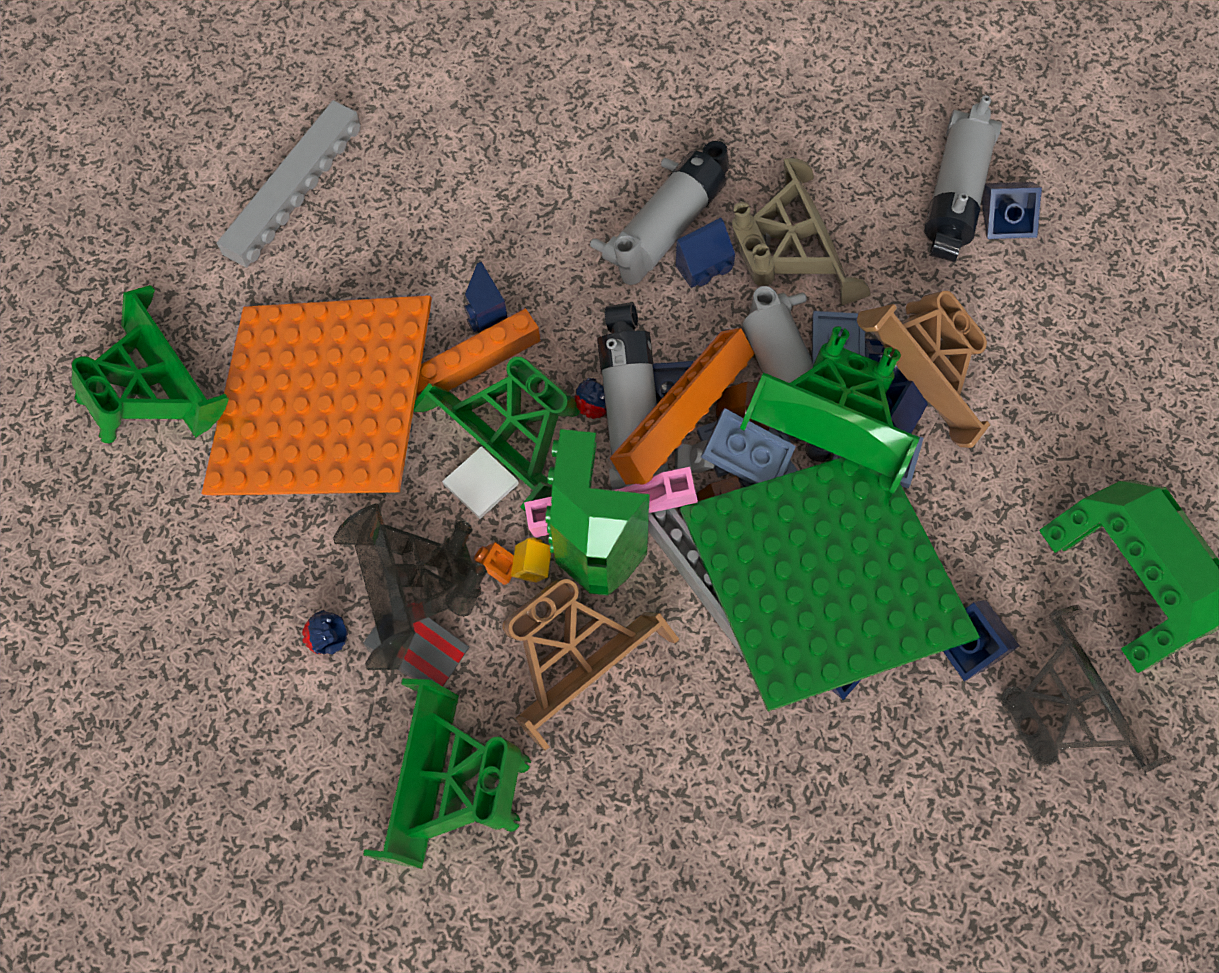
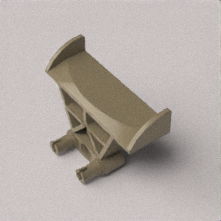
M797 158L783 159L786 187L755 216L750 214L751 210L746 202H739L734 206L735 217L732 221L734 240L752 280L758 286L770 285L774 281L775 274H834L840 286V302L842 305L870 296L869 286L864 280L846 277L826 226L803 183L814 179L812 168L806 161ZM797 196L808 220L792 226L784 208ZM777 215L780 222L773 221L772 219ZM766 234H769L770 237L782 240L773 257L762 235L766 236ZM815 234L826 257H807L799 240ZM791 248L796 257H786Z

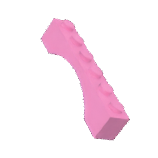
M690 467L660 473L644 485L634 484L613 490L650 494L649 513L698 503ZM552 497L524 502L528 527L535 538L549 535L547 534L548 523L545 522L547 506H551Z

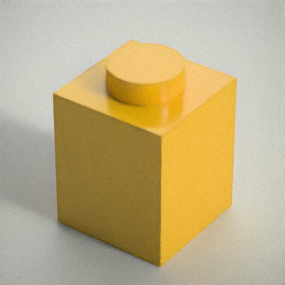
M534 537L527 538L515 545L511 576L535 583L547 578L551 559L550 545L544 544L541 539Z

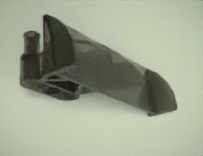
M372 504L360 509L339 526L333 541L335 544L355 545L381 643L371 652L366 660L365 667L367 670H399L416 633L413 623L447 609L463 617L472 613L481 594L480 584L487 570L481 563H472L466 542L473 529H471L472 526L468 522H456L451 537L445 539L443 544L384 524L379 504ZM393 553L401 555L403 564L395 563ZM435 567L437 568V571H438V574H439V575H437V574H435L434 572H432V570H433ZM403 587L411 588L415 602L407 605Z
M1072 605L1049 614L1051 626L1057 627L1064 642L1025 691L1019 687L1012 686L1005 689L1001 695L1002 706L1033 761L1037 765L1047 768L1057 762L1060 750L1129 747L1141 767L1138 770L1141 776L1173 761L1174 759L1170 754L1152 763L1149 762L1101 677L1065 623L1066 620L1082 613V608L1079 605ZM1068 648L1094 689L1075 700L1071 699L1054 670V666ZM1049 674L1063 698L1035 691ZM1099 697L1124 740L1096 741L1077 707ZM1030 699L1069 708L1056 743L1053 741ZM1072 716L1076 719L1088 742L1063 743ZM1027 719H1032L1037 722L1038 730L1035 734L1027 735L1021 730V724Z

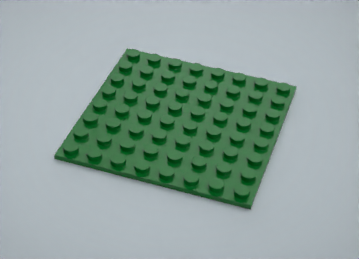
M844 457L680 507L681 514L767 712L979 639V635L901 484L899 483L894 494L888 492L893 478Z

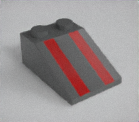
M398 597L394 598L363 643L368 652L410 678L432 680L444 687L470 648L421 611Z

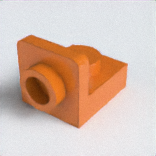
M496 542L486 547L482 546L474 556L476 562L472 570L475 572L484 570L503 585L508 584L512 578L511 571L514 555Z

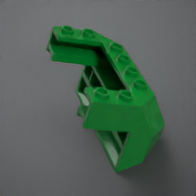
M560 429L559 440L554 439L552 445V457H556L555 467H550L548 473V485H552L551 506H547L545 522L548 523L547 534H549V544H551L550 553H554L556 564L587 592L608 596L627 581L647 556L650 494L591 488L597 446L595 442L596 433Z
M1135 480L1118 481L1083 498L1039 530L1054 553H1057L1060 550L1064 552L1071 549L1103 526L1168 617L1166 621L1121 648L1137 673L1153 667L1195 640L1219 630V559L1166 487Z

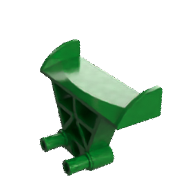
M152 285L123 292L121 326L127 335L96 360L82 356L74 359L72 362L71 383L75 389L74 399L78 404L86 406L94 421L100 427L99 438H101L100 440L103 443L109 444L115 441L117 437L116 430L121 425V419L183 418L196 438L208 431L219 420L229 400L226 394L207 400L147 311L155 292ZM136 348L148 367L138 370L128 354ZM159 383L169 399H157L149 386ZM111 384L126 387L121 398L118 397Z
M836 326L832 329L828 342L821 346L813 368L797 379L788 383L763 372L740 426L741 430L745 431L751 418L893 478L888 492L895 493L920 439L918 436L894 427L886 393L894 379L895 374L893 370L901 358V354L897 349H895L892 357H890L889 355L893 348H885L880 361H874L843 348L846 340L849 338V331L844 328L841 336H839L838 334L842 327Z
M514 357L508 362L506 367L508 377L464 401L458 399L451 391L429 383L415 400L414 412L429 411L437 406L442 408L533 490L524 502L552 497V485H548V478L542 471L558 416L575 417L580 413L575 399L537 365L523 357ZM544 381L545 388L542 392L538 393L537 386ZM521 388L540 403L545 410L521 414ZM506 392L507 407L496 398ZM489 402L507 419L497 431H494L472 410ZM542 421L539 434L531 429L527 423ZM517 428L536 444L531 462L507 442ZM523 502L520 508L526 511L525 504Z
M402 678L401 685L418 693L383 851L364 849L363 856L422 869L429 838L473 822H478L495 830L502 828L509 832L517 830L520 824L515 823L514 820L520 821V817L518 814L511 812L518 772L525 773L529 770L530 765L525 764V762L531 763V759L529 756L522 754L518 746L502 737H493L485 745L455 726L453 721L459 698L457 694L432 680ZM451 732H453L455 738L448 772L443 773ZM473 746H474V747H476L478 750L475 751V752L472 754V750H473ZM479 773L474 795L465 782ZM499 779V783H498V785L495 787V783H496V781ZM440 783H443L445 786L437 819L433 820ZM462 801L466 805V808L461 809Z

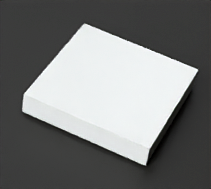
M482 446L442 481L443 485L479 519L519 484L518 480Z

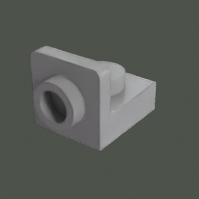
M708 440L694 445L681 444L676 448L675 469L690 467L691 473H702L713 469L714 464L701 458Z

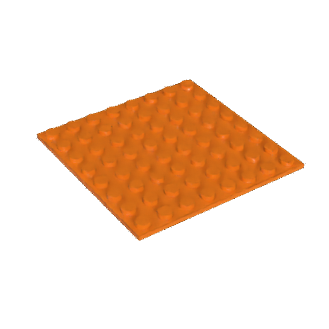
M427 295L243 307L224 391L229 400L225 411L217 422L201 494L273 495L400 492L432 297Z

